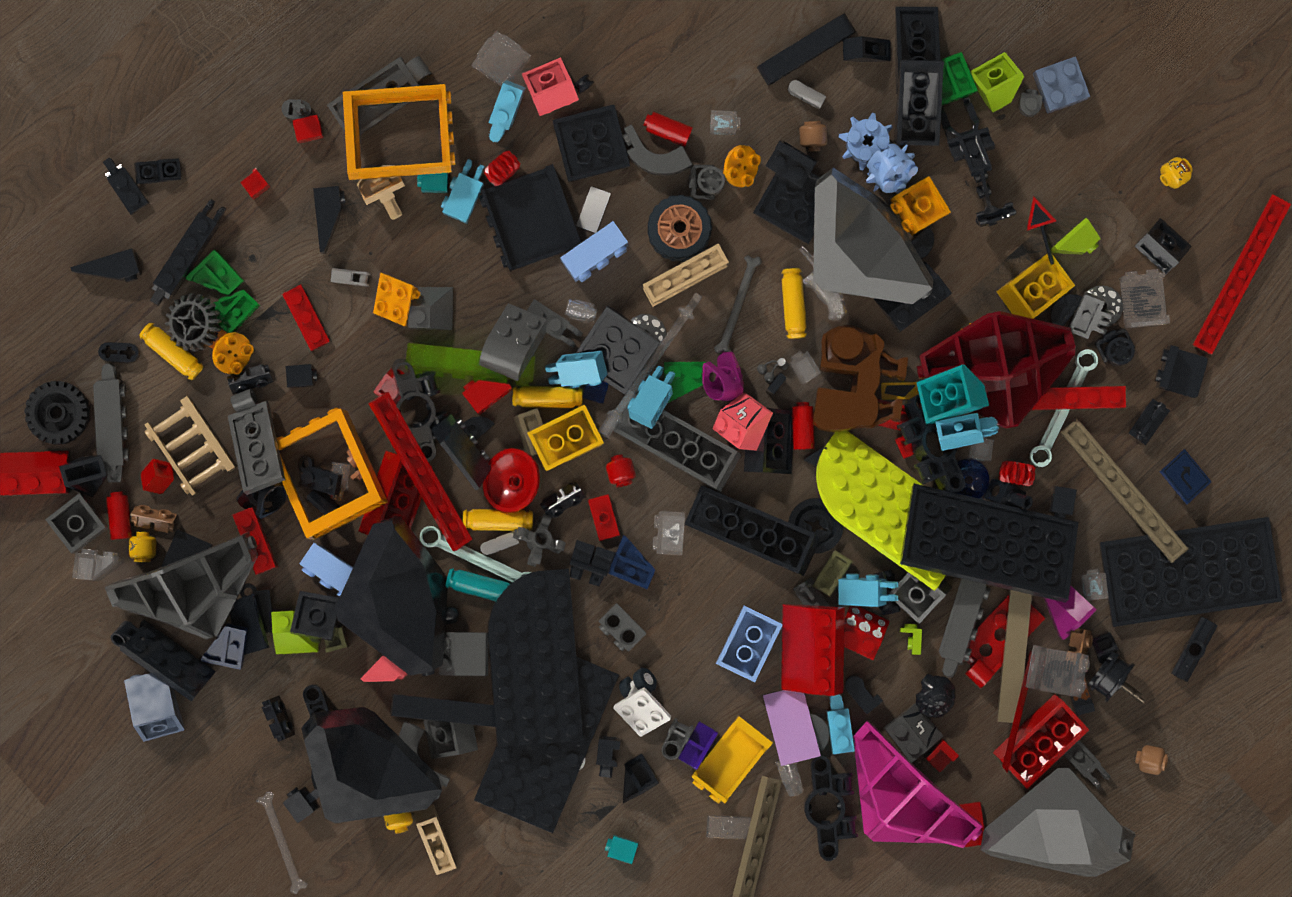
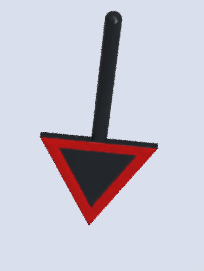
M1033 196L1026 231L1040 227L1050 264L1053 265L1054 260L1044 226L1057 221Z

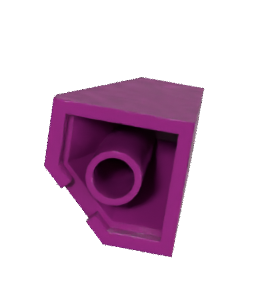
M1071 585L1069 600L1066 603L1044 598L1058 637L1061 640H1065L1070 635L1069 632L1071 630L1078 629L1097 610Z

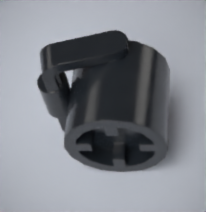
M1124 328L1116 331L1112 330L1095 342V346L1104 364L1108 362L1112 366H1123L1130 362L1134 356L1135 346L1128 331ZM1124 333L1126 338L1118 336ZM1109 342L1103 353L1100 345Z

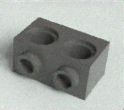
M617 603L599 620L601 631L607 636L611 634L616 639L614 644L621 651L626 649L629 652L647 634ZM616 615L619 617L620 623L617 627H610L608 625L607 619L609 616ZM626 630H631L635 634V639L630 643L625 642L622 638V634Z

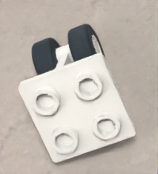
M647 668L637 670L633 674V681L629 676L620 681L619 689L625 699L616 703L613 707L641 737L671 719V715L650 694L656 689L657 682L653 673Z

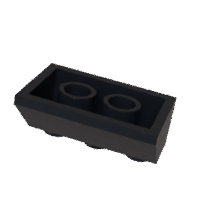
M925 261L923 263L934 280L932 293L925 299L920 298L914 304L874 298V301L898 333L952 294L940 276Z
M767 408L773 414L757 451L745 450L744 472L792 474V410Z
M451 414L434 426L431 431L477 491L492 469L488 463L490 458L483 449L481 451L477 449L476 445L479 443L474 436L465 433L464 430L467 427L461 419L455 420Z

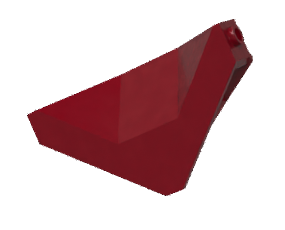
M997 311L987 313L921 354L920 366H916L918 378H923L924 380L957 366L965 365L984 384L989 406L972 413H978L983 418L995 417L998 422L997 425L1006 429L1019 426L1075 357L1076 346L1071 328Z

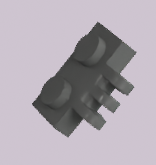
M1086 291L1084 292L1069 325L1072 333L1087 339L1092 330L1106 334L1107 329L1100 325L1109 327L1111 322L1104 319V317L1113 319L1114 314L1102 309L1105 303L1104 298Z

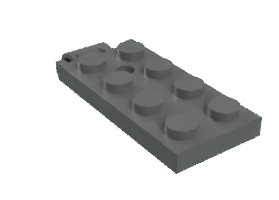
M401 56L349 91L386 89L391 84L396 85V88L419 86L418 83L428 78L431 72L420 56L410 60L406 65ZM343 95L327 104V106L345 132ZM410 102L358 106L359 134H363Z
M251 388L231 396V403L236 413L228 415V421L242 489L248 495L284 481L285 476L269 402L264 401L257 404L256 394ZM256 428V431L251 434V430Z

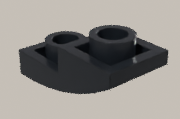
M179 158L134 163L136 185L181 180Z

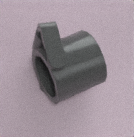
M715 165L692 166L689 175L691 197L700 200H714L715 196L721 193L725 185L723 172L715 167ZM696 169H702L697 179ZM697 184L701 193L706 196L696 195Z

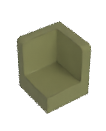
M343 626L336 628L333 641L324 640L326 653L349 647Z

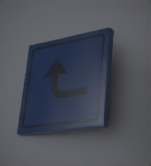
M1185 449L1159 471L1186 505L1212 482Z

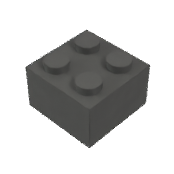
M82 493L76 495L45 519L71 554H76L109 528Z

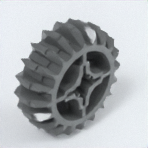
M189 294L188 296L182 295L181 300H174L175 306L169 307L172 313L165 315L167 318H170L169 322H166L165 325L170 326L166 333L173 334L170 340L177 341L176 346H182L186 351L190 349L192 351L204 350L206 345L211 346L213 344L211 339L218 338L215 331H221L217 327V323L222 322L221 319H217L221 312L214 311L217 305L215 303L210 304L211 299L204 298L201 294ZM192 306L186 316H182L185 310ZM188 320L195 321V323L199 325L192 324V322ZM201 329H204L201 336L195 339V336L198 335V332Z

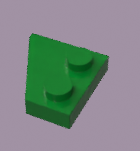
M962 52L942 59L944 61L941 106L977 93V87Z
M245 290L213 302L217 305L214 311L221 312L217 319H221L222 322L217 324L227 333L235 332L260 306Z
M664 362V380L670 371L675 373V377L671 382L673 394L668 403L703 386V363L706 362Z

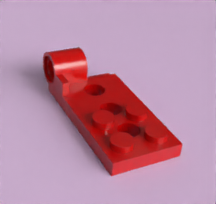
M1009 594L977 627L975 641L971 640L969 649H972L969 661L966 662L970 667L965 672V675L979 688H982L1003 664L1005 639L1002 641L996 640L994 633L999 628L1004 629L1006 632ZM1032 605L1028 637L1046 619ZM983 644L990 645L992 651L989 656H982L980 654V647Z

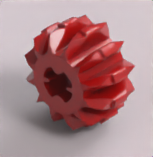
M505 151L485 168L484 174L490 183L492 182L494 186H499L516 173L521 163L510 151Z
M1004 461L999 470V480L1005 483L1029 487L1033 485L1035 480L1036 468L1030 464Z

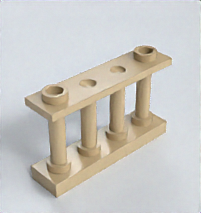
M718 243L644 283L643 290L652 307L723 270L728 267L727 264L729 262Z
M186 396L180 400L182 406L179 411L155 427L147 422L144 424L147 428L144 432L151 442L155 440L182 480L183 483L180 485L187 495L190 493L192 496H196L198 493L194 487L221 469L222 471L226 469L227 472H231L237 467L191 398ZM185 416L187 418L190 416L195 422L192 424L193 427L165 445L159 434ZM203 434L207 440L204 442L205 445L177 463L170 452L195 435ZM214 451L218 457L216 463L189 480L183 469L208 452L212 453Z

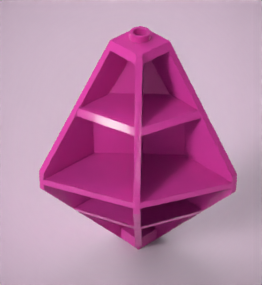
M868 720L853 735L864 833L873 842L945 843L964 848L971 839L975 841L983 832L980 830L982 824L930 781Z

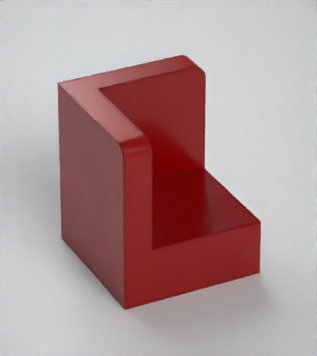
M318 115L293 120L298 143L324 138Z
M256 168L252 170V174L240 182L253 200L270 188V185Z
M152 459L141 472L143 490L163 494L174 480L172 465L166 461Z
M941 740L924 758L938 772H941L951 761L954 762L959 755L944 740Z

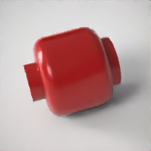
M623 454L611 457V461L606 464V471L611 484L616 485V487H623L633 483L632 480L636 477L631 458H624Z

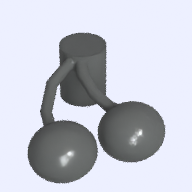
M780 358L778 361H769L765 365L760 364L757 367V371L759 374H765L764 379L766 382L772 383L775 380V375L773 374L775 368L779 365L783 370H786L789 364L784 358ZM776 362L777 364L773 367L772 372H767L766 365Z

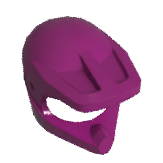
M731 351L724 352L718 356L717 367L711 361L703 363V387L707 395L713 400L731 401L744 392V382L740 366L734 353ZM711 372L716 374L713 382L709 379Z

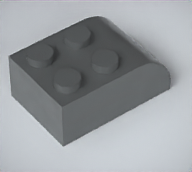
M508 303L483 346L479 365L518 381L546 334L547 319Z

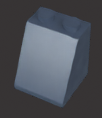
M151 672L144 675H133L130 679L124 680L133 727L143 742L185 730L172 687Z

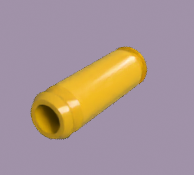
M800 268L783 269L781 273L783 274L781 280L785 330L788 332V335H786L788 339L805 338L807 335L805 333L807 327L803 278L800 275L802 272Z
M148 323L139 334L140 340L144 339L146 345L181 374L188 376V379L194 380L202 371L203 364H199L198 359L190 352L184 350L182 346H176V341L170 340L171 337L161 328L155 327L154 323Z
M516 386L513 388L512 403L515 407L520 405L521 407L531 408L582 406V389L580 387L575 389L551 386H522L517 388Z
M466 509L463 511V524L466 529L470 528L471 530L514 531L515 529L518 530V527H522L530 531L533 529V512L530 510L529 512L520 510L507 513L497 509H472L471 511Z

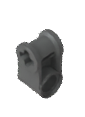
M674 718L661 748L662 755L666 759L673 760L679 757L684 745L691 736L694 726L691 725L689 727L679 722L677 718ZM676 728H678V729L684 731L685 734L682 733V732H680V731H678V730H676ZM668 744H674L677 747V753L674 756H668L665 753V748Z

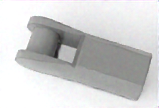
M793 80L789 84L788 92L791 95L802 99V101L817 109L821 108L826 98L825 95L797 80Z
M332 268L331 282L369 287L367 282L368 276H371V273ZM354 274L360 275L359 282H353Z
M514 531L482 543L480 549L484 555H491L520 543L519 540L513 538Z

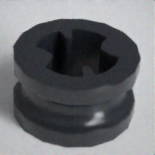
M588 74L573 84L574 88L577 87L579 89V94L594 84L593 80H589L590 76Z

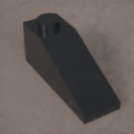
M339 186L313 188L321 254H326L343 210L342 204L346 203L345 191H341Z
M132 248L70 267L71 271L77 274L120 281L125 280L126 283L138 279L137 276L142 275L136 252Z

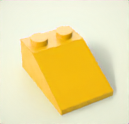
M1046 254L996 291L1012 314L1034 319L1075 286L1054 256L1053 265L1050 264L1048 254Z
M585 405L527 433L546 471L579 457L604 443Z

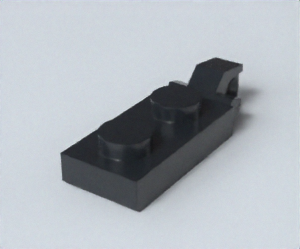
M110 157L103 161L109 171L105 174L108 178L107 180L130 215L149 204L122 164L116 166Z

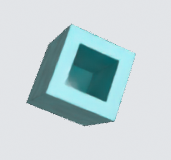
M448 173L418 175L417 187H421L423 193H448Z
M613 835V839L608 838L605 851H608L607 857L632 864L638 842Z

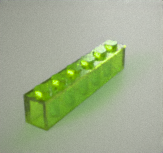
M414 343L407 344L406 360L411 364L415 375L422 373V371H435V377L452 374L453 379L465 380V376H472L474 381H486V378L495 379L494 382L506 384L507 380L516 381L480 366L479 360L482 352L480 350ZM532 356L520 379L516 381V385L528 386L529 383H533L536 363L535 356Z

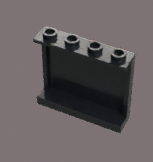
M553 164L545 166L544 169L502 183L499 186L485 190L481 189L482 195L478 196L482 208L487 207L489 215L486 216L489 228L494 227L495 229L494 242L497 248H502L504 255L500 256L503 267H508L510 272L570 251L581 244Z

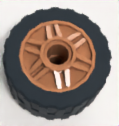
M673 195L663 199L653 208L648 221V236L654 250L662 255L663 258L684 262L702 253L709 243L712 232L711 217L701 202L690 196ZM682 224L686 230L678 233L674 230V226Z

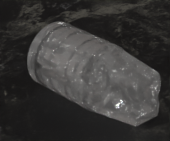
M332 462L331 471L343 474L339 495H331L332 500L342 501L344 490L347 491L351 464Z
M780 760L776 761L782 783L789 796L801 794L803 787L796 762L781 766Z

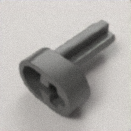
M289 99L282 104V113L287 119L295 120L311 116L312 108L306 101ZM291 104L293 107V115H289V107Z

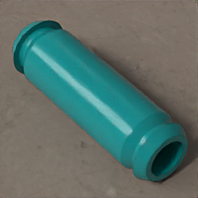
M454 568L449 570L445 584L448 589L452 587L455 591L496 601L500 594L510 585L508 582L463 570L455 571Z

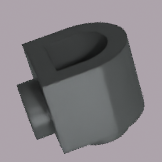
M1026 89L1025 93L1020 94L1018 106L1020 113L1025 117L1035 116L1041 109L1043 95H1038L1037 90Z

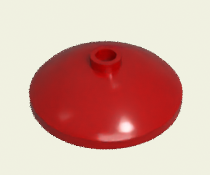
M511 448L497 453L489 461L492 469L483 482L484 495L495 509L507 513L518 512L527 507L537 494L540 483L538 466L533 457L523 450Z

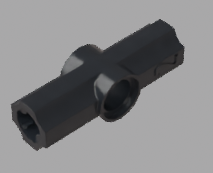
M1200 617L1189 640L1184 644L1183 651L1171 674L1186 682L1189 681L1200 658L1205 654V649L1218 625ZM1196 643L1199 646V652L1193 656L1190 654L1189 648L1192 644Z

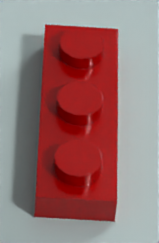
M302 285L283 293L282 295L310 351L312 352L329 343L330 340Z

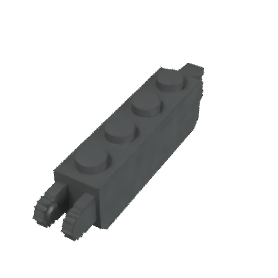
M107 363L101 367L102 380L96 381L93 385L97 455H102L107 480L114 483L122 482L123 466H126V461H129V448H125V440L128 439V428L124 427V418H127V407L123 405V397H126V386L122 384V380L117 379L116 367Z
M961 579L939 648V653L942 659L945 660L942 672L947 678H953L959 664L963 665L964 661H969L972 649H969L971 640L975 641L978 629L975 626L977 620H982L985 608H981L983 600H988L991 591L988 584Z

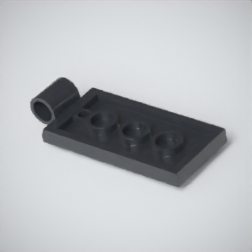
M142 620L139 628H136L129 621H123L110 637L112 643L120 647L121 652L191 702L216 672L145 620Z

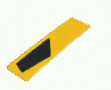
M916 382L881 384L882 400L910 399L919 394Z

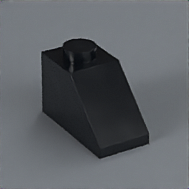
M865 36L843 39V60L851 62L891 61L890 40Z

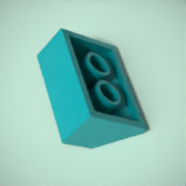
M965 365L957 366L916 382L926 424L959 417L989 406L984 384Z

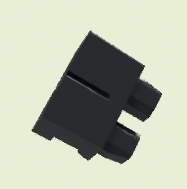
M576 540L570 565H572L570 577L581 580L584 570L591 571L589 584L599 587L604 576L607 577L615 552L597 547L590 565L595 546Z
M599 736L596 765H600V777L612 778L613 767H618V761L612 754L613 749L620 750L621 738Z

